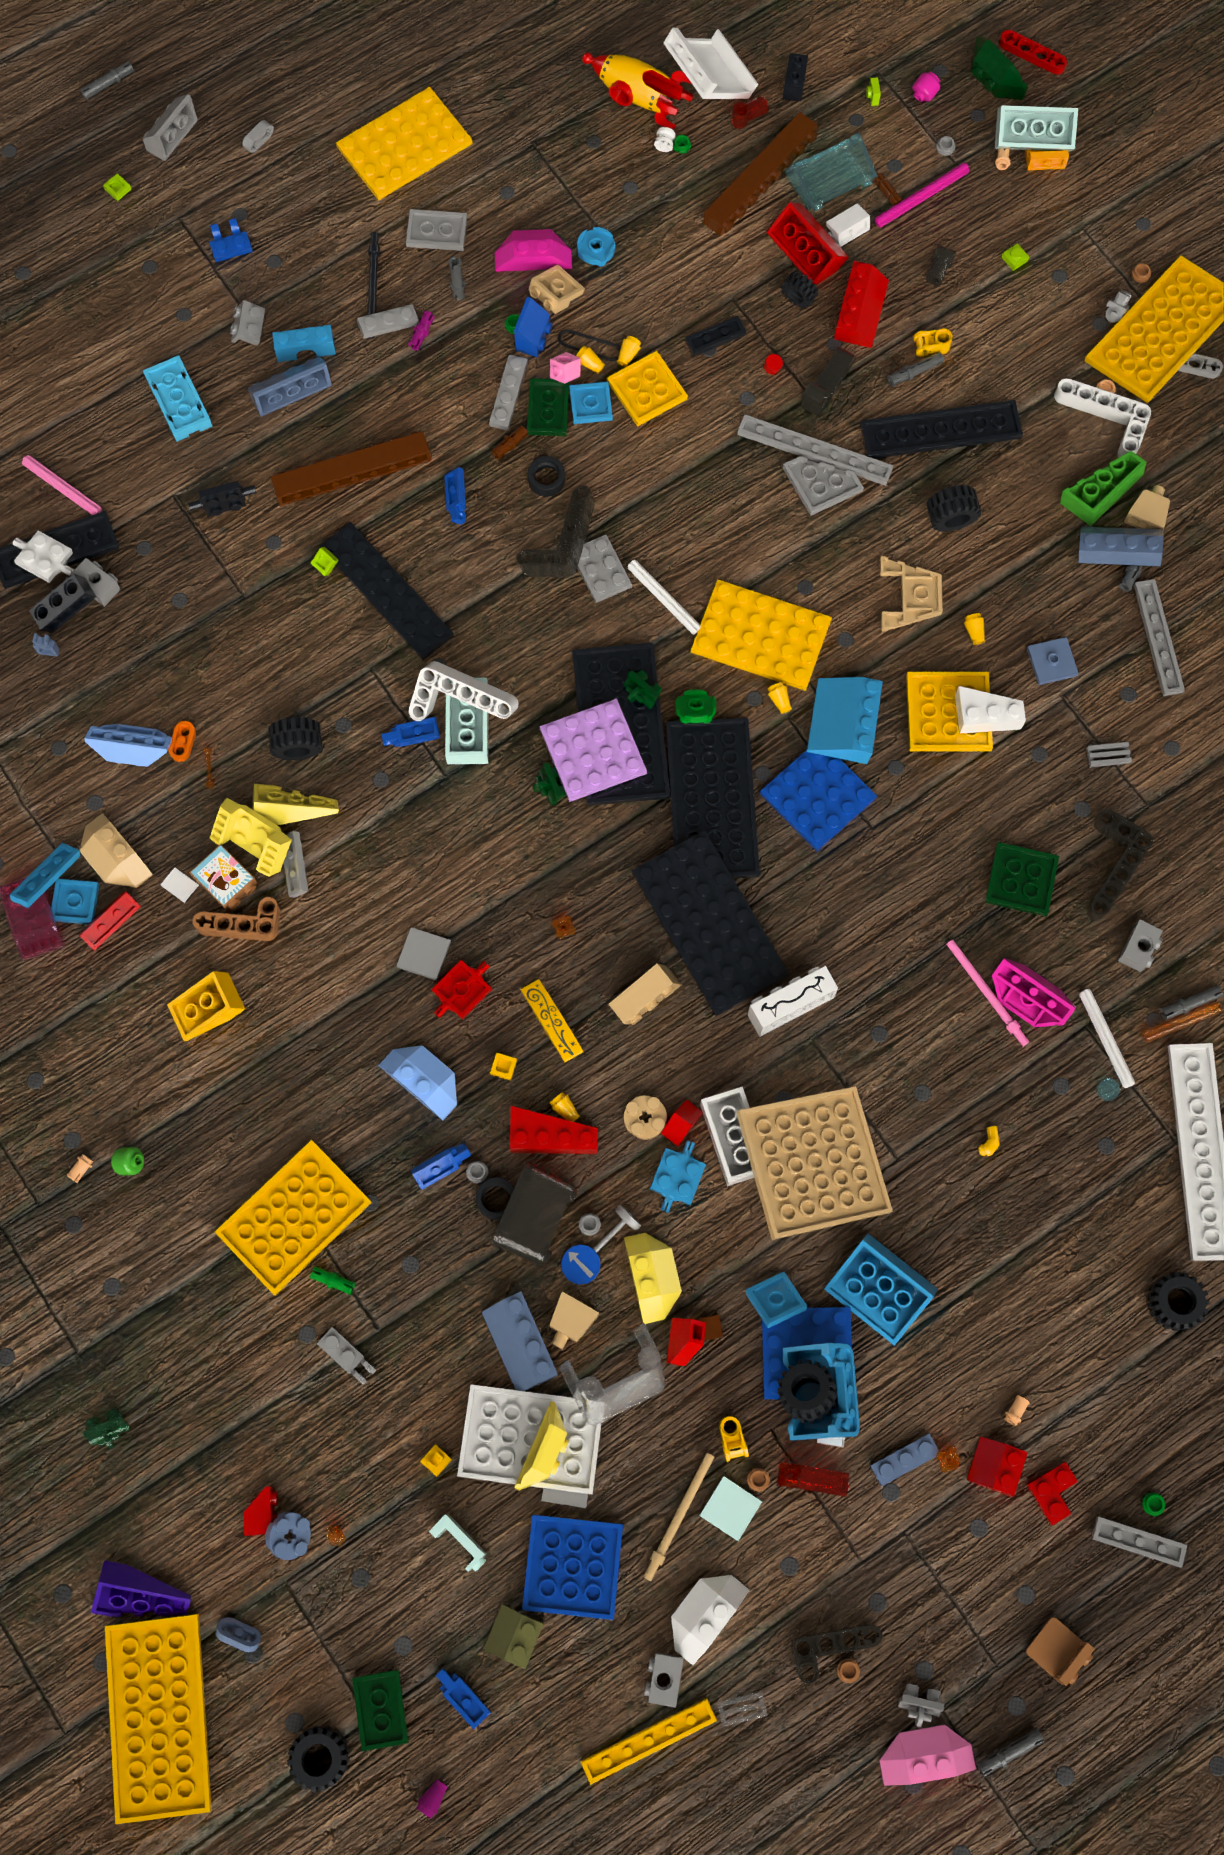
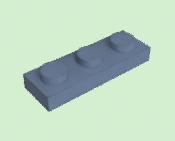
M929 1433L870 1465L880 1486H883L941 1453Z

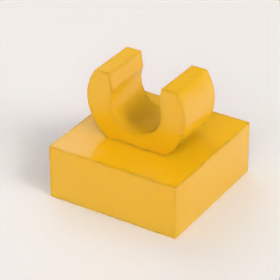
M496 1053L490 1075L511 1080L517 1058Z
M435 1444L420 1462L438 1477L452 1459Z

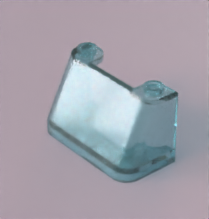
M860 133L808 159L798 161L784 170L789 182L807 209H812L813 212L823 208V203L858 186L865 188L873 184L872 179L877 177Z

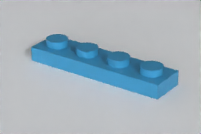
M64 843L60 844L10 893L11 901L29 908L81 856L80 850Z

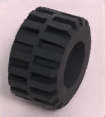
M967 485L943 489L929 498L926 503L932 527L934 530L941 532L955 531L967 527L975 522L982 513L975 489Z
M290 717L278 720L268 727L270 754L276 758L303 760L313 757L322 751L320 723L316 720L305 717Z
M1179 1272L1155 1281V1284L1150 1288L1151 1293L1147 1296V1299H1150L1147 1306L1152 1309V1312H1150L1151 1317L1155 1316L1157 1318L1156 1323L1163 1324V1328H1171L1172 1331H1178L1198 1325L1197 1323L1203 1321V1315H1206L1209 1310L1206 1309V1306L1209 1305V1300L1205 1298L1208 1292L1207 1290H1202L1204 1285L1202 1282L1197 1283L1195 1276L1189 1277L1188 1273L1179 1274ZM1172 1289L1182 1291L1188 1299V1309L1183 1315L1175 1313L1168 1304V1294Z
M801 1360L797 1361L796 1366L793 1367L792 1364L788 1366V1372L783 1371V1379L778 1381L780 1386L778 1388L779 1398L786 1412L793 1419L796 1420L798 1418L802 1423L808 1420L810 1424L815 1423L814 1419L822 1421L824 1420L823 1415L829 1416L831 1414L830 1408L835 1409L836 1407L835 1400H838L837 1386L831 1373H829L825 1366L822 1367L819 1362L815 1361L812 1364L811 1360H806V1363L802 1364ZM808 1382L820 1385V1391L814 1399L801 1401L796 1398V1392L801 1385Z
M321 1725L307 1729L294 1740L292 1747L289 1749L287 1765H290V1776L293 1775L295 1777L294 1782L296 1784L300 1783L302 1785L301 1788L305 1790L309 1788L311 1791L316 1792L317 1790L323 1791L332 1787L342 1778L348 1768L347 1764L350 1759L348 1757L349 1746L346 1747L345 1738L339 1735V1731L332 1730V1727H322ZM314 1744L326 1746L331 1753L332 1763L325 1772H315L307 1765L306 1752Z

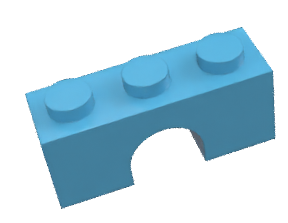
M331 325L272 333L278 362L297 360V353L303 350H312L316 353L317 357L336 354Z

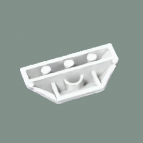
M732 1575L699 1579L671 1616L675 1651L690 1664L694 1665L736 1612L749 1589Z

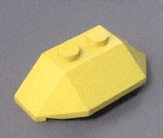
M647 1233L624 1237L643 1324L665 1320L682 1292L672 1248Z
M553 1401L549 1404L514 1488L520 1491L544 1481L550 1477L551 1473L555 1475L560 1465V1461H557L559 1453H564L568 1446L567 1432L557 1406Z

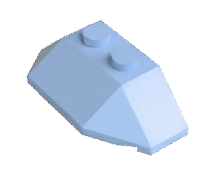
M122 724L103 725L100 727L91 726L84 738L85 742L106 761L146 767L167 753L172 742V737L167 736L158 729Z
M424 1046L393 1049L378 1065L442 1121L457 1106L455 1073Z

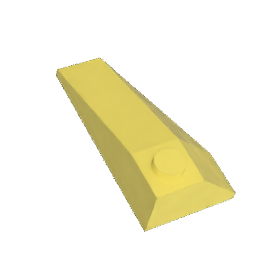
M254 784L252 810L276 825L336 814L339 811L338 800L318 795L306 797L297 790L289 793L281 791L282 787Z

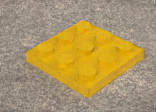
M658 351L607 377L609 386L637 427L688 399V395Z

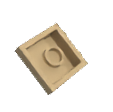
M557 264L533 277L528 290L531 297L534 299L538 298L547 311L551 310L554 314H557L566 309L571 300L582 295L585 288Z

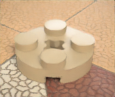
M636 1097L627 1104L624 1112L626 1129L637 1138L643 1140L657 1137L667 1122L666 1109L656 1097ZM643 1112H646L648 1115L650 1114L652 1117L649 1118L648 1123L639 1119Z

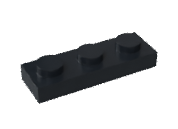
M735 316L685 337V342L692 356L695 357L745 336L746 330L739 317Z

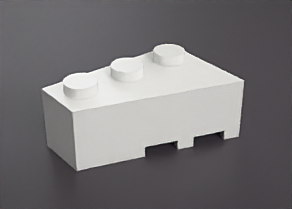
M959 686L956 691L955 700L960 733L1020 730L1026 721L1024 703L1021 700Z

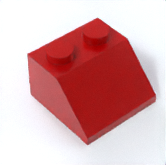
M980 1437L966 1480L1013 1497L1028 1452L998 1441Z

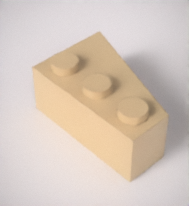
M657 963L611 1001L609 1006L624 1024L634 1025L642 1019L641 1015L654 1009L660 1001L671 995L682 984L667 965Z

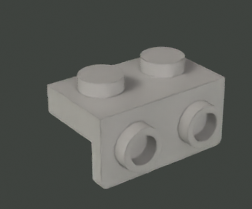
M245 300L239 306H236L233 311L235 320L230 328L231 342L235 343L240 339L257 346L260 343L265 308Z

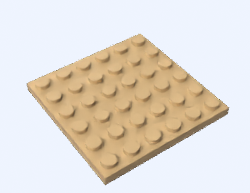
M856 1086L742 1109L736 1112L772 1240L893 1212Z

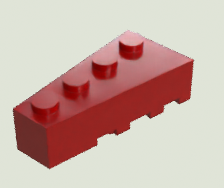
M511 1106L510 1151L511 1153L598 1154V1128Z

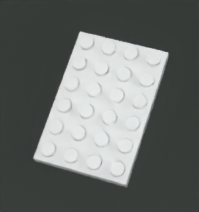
M471 1384L457 1477L516 1484L549 1404L553 1401L557 1406L566 1429V1439L569 1440L565 1452L559 1453L557 1461H560V1465L556 1474L551 1473L548 1479L531 1487L593 1495L604 1402Z

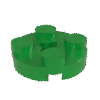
M687 690L683 696L677 697L675 711L682 723H710L716 713V699L713 695L712 698L708 696L704 690Z

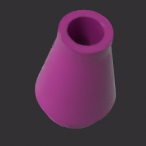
M436 1779L433 1785L417 1801L419 1803L416 1809L432 1819L434 1814L437 1815L448 1787Z

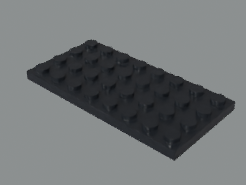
M653 643L572 650L578 712L617 699L647 770L645 775L587 795L588 806L669 799L670 788L660 699L658 697L654 706L649 709L645 704L637 700L630 702L627 699L630 693L626 691L624 686L628 673L632 670L635 673L643 670L648 676L646 683L649 686L654 683L658 684Z
M748 718L713 719L710 723L685 724L681 721L666 722L674 847L705 830L732 878L760 877Z
M705 830L632 870L634 878L715 1017L790 975Z

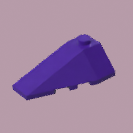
M104 1560L91 1613L110 1617H122V1613H135V1617L149 1612H155L158 1616L186 1615L192 1596L131 1566Z

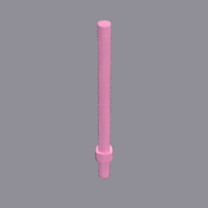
M949 941L946 945L1007 1025L1006 1029L1010 1034H1014L1022 1046L1027 1045L1030 1041L1021 1031L1020 1024L1017 1020L1012 1019L955 941Z

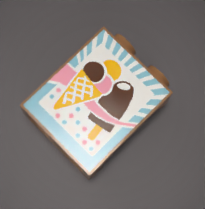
M221 844L189 872L193 879L226 912L237 908L241 902L240 900L246 895H251L258 884L255 878Z

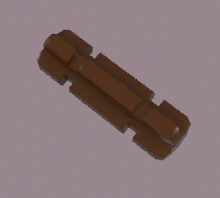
M878 173L874 176V183L880 186L879 189L887 199H890L889 202L892 206L900 203L902 200L900 195L895 193L896 190L888 180H885V176L882 173Z

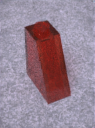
M780 1463L777 1486L846 1497L849 1489V1473L805 1465Z

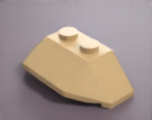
M103 813L86 825L80 853L105 883L137 888L153 875Z

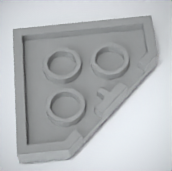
M799 456L784 463L782 467L810 516L863 492L864 489L855 472L836 469L835 466L823 462H812L806 457Z

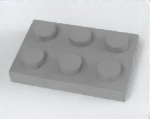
M410 209L406 246L464 251L467 213Z
M603 535L570 550V554L595 603L632 588V583L607 535Z

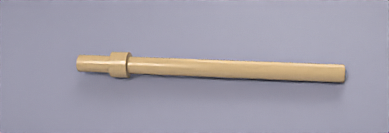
M706 1453L656 1552L653 1551L650 1557L651 1562L643 1576L645 1579L652 1581L659 1565L662 1566L666 1558L664 1555L714 1459V1456Z

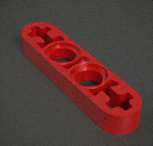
M1006 30L1001 34L999 44L1002 49L1053 74L1059 75L1065 71L1067 59L1063 55L1012 30ZM1025 45L1028 46L1030 50L1023 51L1020 47ZM1037 54H1044L1046 58L1039 59Z

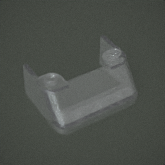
M645 1323L640 1324L633 1331L642 1348L638 1354V1363L642 1369L641 1371L603 1389L601 1383L595 1377L589 1376L579 1380L569 1360L559 1367L584 1420L588 1424H601L658 1395L664 1390L665 1378L661 1356Z

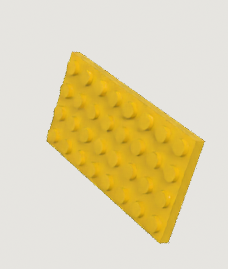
M1180 255L1085 357V362L1146 403H1149L1224 321V282Z
M199 1614L105 1626L115 1824L211 1812Z

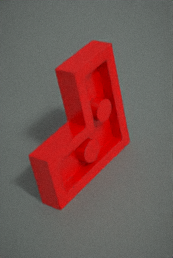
M1066 1462L1059 1464L1026 1485L1051 1526L1071 1515L1070 1510L1059 1493L1078 1481Z

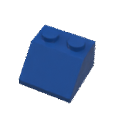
M530 297L526 298L514 329L515 347L518 352L538 357L540 351H543L545 348V338L547 334L550 335L553 323L550 322V314Z

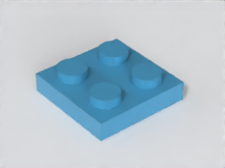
M609 382L569 385L573 424L613 421Z
M57 879L49 919L55 922L90 924L95 917L100 884L90 881Z
M785 1272L746 1289L747 1297L767 1328L807 1309L806 1303Z

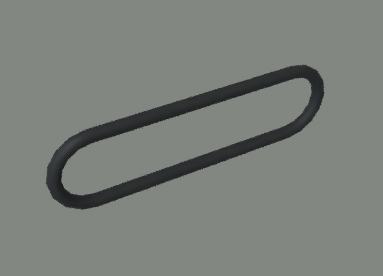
M563 330L558 335V341L562 346L579 351L581 348L565 344L561 341L562 334L572 333L591 340H595L604 344L617 347L619 350H621V347L617 344L572 330ZM595 353L599 358H603V359H606V360H609V361H617V360H618V357H617V358H610V357H606V356H603V355H600V354Z

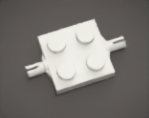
M37 531L27 543L19 538H15L13 541L14 546L22 549L14 560L16 565L48 583L60 572L70 576L75 570L66 565L67 560L73 554L72 549L40 531Z

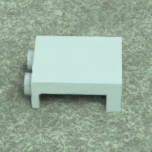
M445 1514L429 1532L435 1538H439L448 1530L474 1557L465 1569L468 1572L472 1569L477 1571L486 1562L484 1556L487 1553L449 1514Z

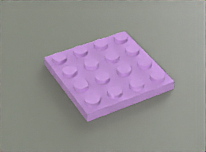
M617 699L540 726V731L569 802L647 774L646 767Z

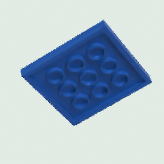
M807 750L760 791V795L817 852L877 798V795L841 759L810 753Z
M851 1307L807 1308L806 1311L770 1328H767L762 1320L764 1399H780L778 1381L783 1379L782 1373L784 1370L786 1372L789 1371L783 1364V1348L823 1343L849 1344L852 1348Z
M532 1515L522 1610L614 1620L623 1524Z

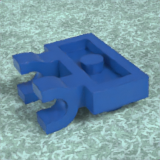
M236 218L229 220L233 235L224 238L221 236L218 224L210 225L214 241L209 243L216 262L253 252L247 232L240 233Z

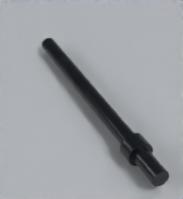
M371 232V244L368 247V255L370 256L368 315L376 313L378 256L380 255L378 232Z

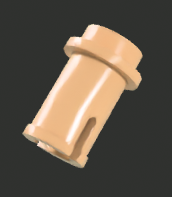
M998 149V158L995 160V165L998 169L1005 170L1010 165V149Z
M84 1154L81 1157H77L78 1161L66 1175L76 1183L79 1182L89 1167L92 1168L91 1164L93 1161Z
M1019 1395L1016 1396L1010 1410L1005 1412V1421L1013 1426H1017L1018 1423L1020 1424V1418L1030 1402Z

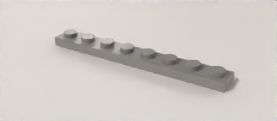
M744 415L737 435L806 457L818 463L823 462L833 465L836 469L853 471L856 476L885 486L894 465L748 415Z

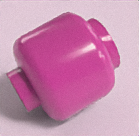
M925 72L917 78L912 86L913 96L919 102H929L940 90V79L932 72Z

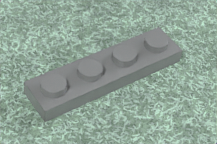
M513 355L508 356L489 421L490 427L509 431L528 365L527 358Z
M1096 1516L1092 1540L1182 1568L1187 1549L1186 1544Z

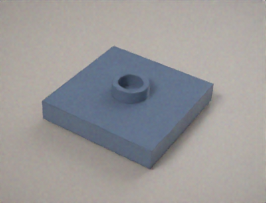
M1067 637L1027 647L1038 685L1078 676L1079 673Z

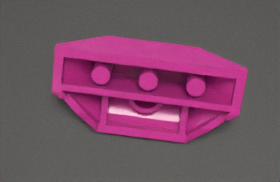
M552 229L512 231L495 252L496 272L548 270L557 264L563 269H572L571 249Z
M1004 958L992 975L1000 1003L1033 1027L1064 1025L1076 1009V1006L1061 989L1026 965Z

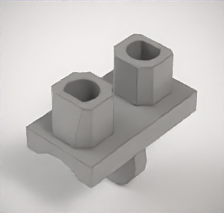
M1122 289L1116 297L1108 301L1106 306L1109 308L1106 310V318L1109 322L1116 323L1120 321L1122 316L1129 311L1131 306L1128 305V302L1132 296L1131 293Z
M907 1684L903 1695L898 1701V1708L908 1710V1717L915 1719V1726L921 1727L923 1721L931 1722L932 1716L939 1717L940 1713L944 1711V1704L941 1703V1692L928 1689L926 1699L918 1698L919 1687Z

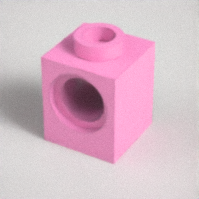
M565 352L550 359V378L565 384L580 377L581 358Z

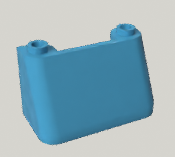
M823 1343L783 1348L782 1360L788 1370L789 1365L792 1364L794 1367L797 1365L796 1362L800 1360L802 1364L806 1363V1360H811L812 1364L817 1361L822 1367L825 1366L829 1373H831L837 1386L836 1392L838 1400H835V1409L830 1408L831 1414L829 1416L823 1415L824 1420L822 1421L814 1419L815 1423L810 1424L808 1420L802 1423L798 1418L796 1420L792 1418L788 1424L790 1440L857 1436L860 1430L854 1355L851 1346L841 1343ZM813 1382L801 1385L796 1392L797 1399L801 1401L814 1399L820 1391V1385Z

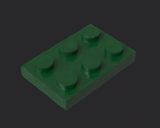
M530 378L528 435L567 436L569 382L564 384L555 379Z
M399 1669L353 1677L362 1752L409 1743Z

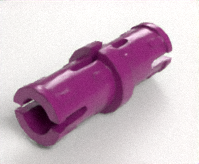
M424 311L419 323L415 325L414 333L408 342V346L411 349L418 351L424 338L428 336L429 328L435 319L431 312Z

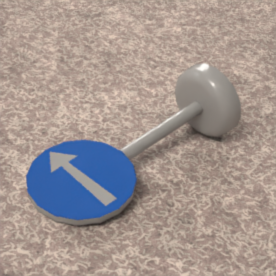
M619 1204L616 1208V1213L622 1220L593 1249L586 1245H576L568 1249L564 1254L561 1263L562 1272L572 1283L587 1284L597 1277L601 1267L600 1257L597 1252L625 1224L633 1230H638L642 1226L622 1204Z

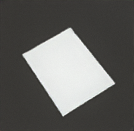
M176 868L160 884L184 903L199 886Z

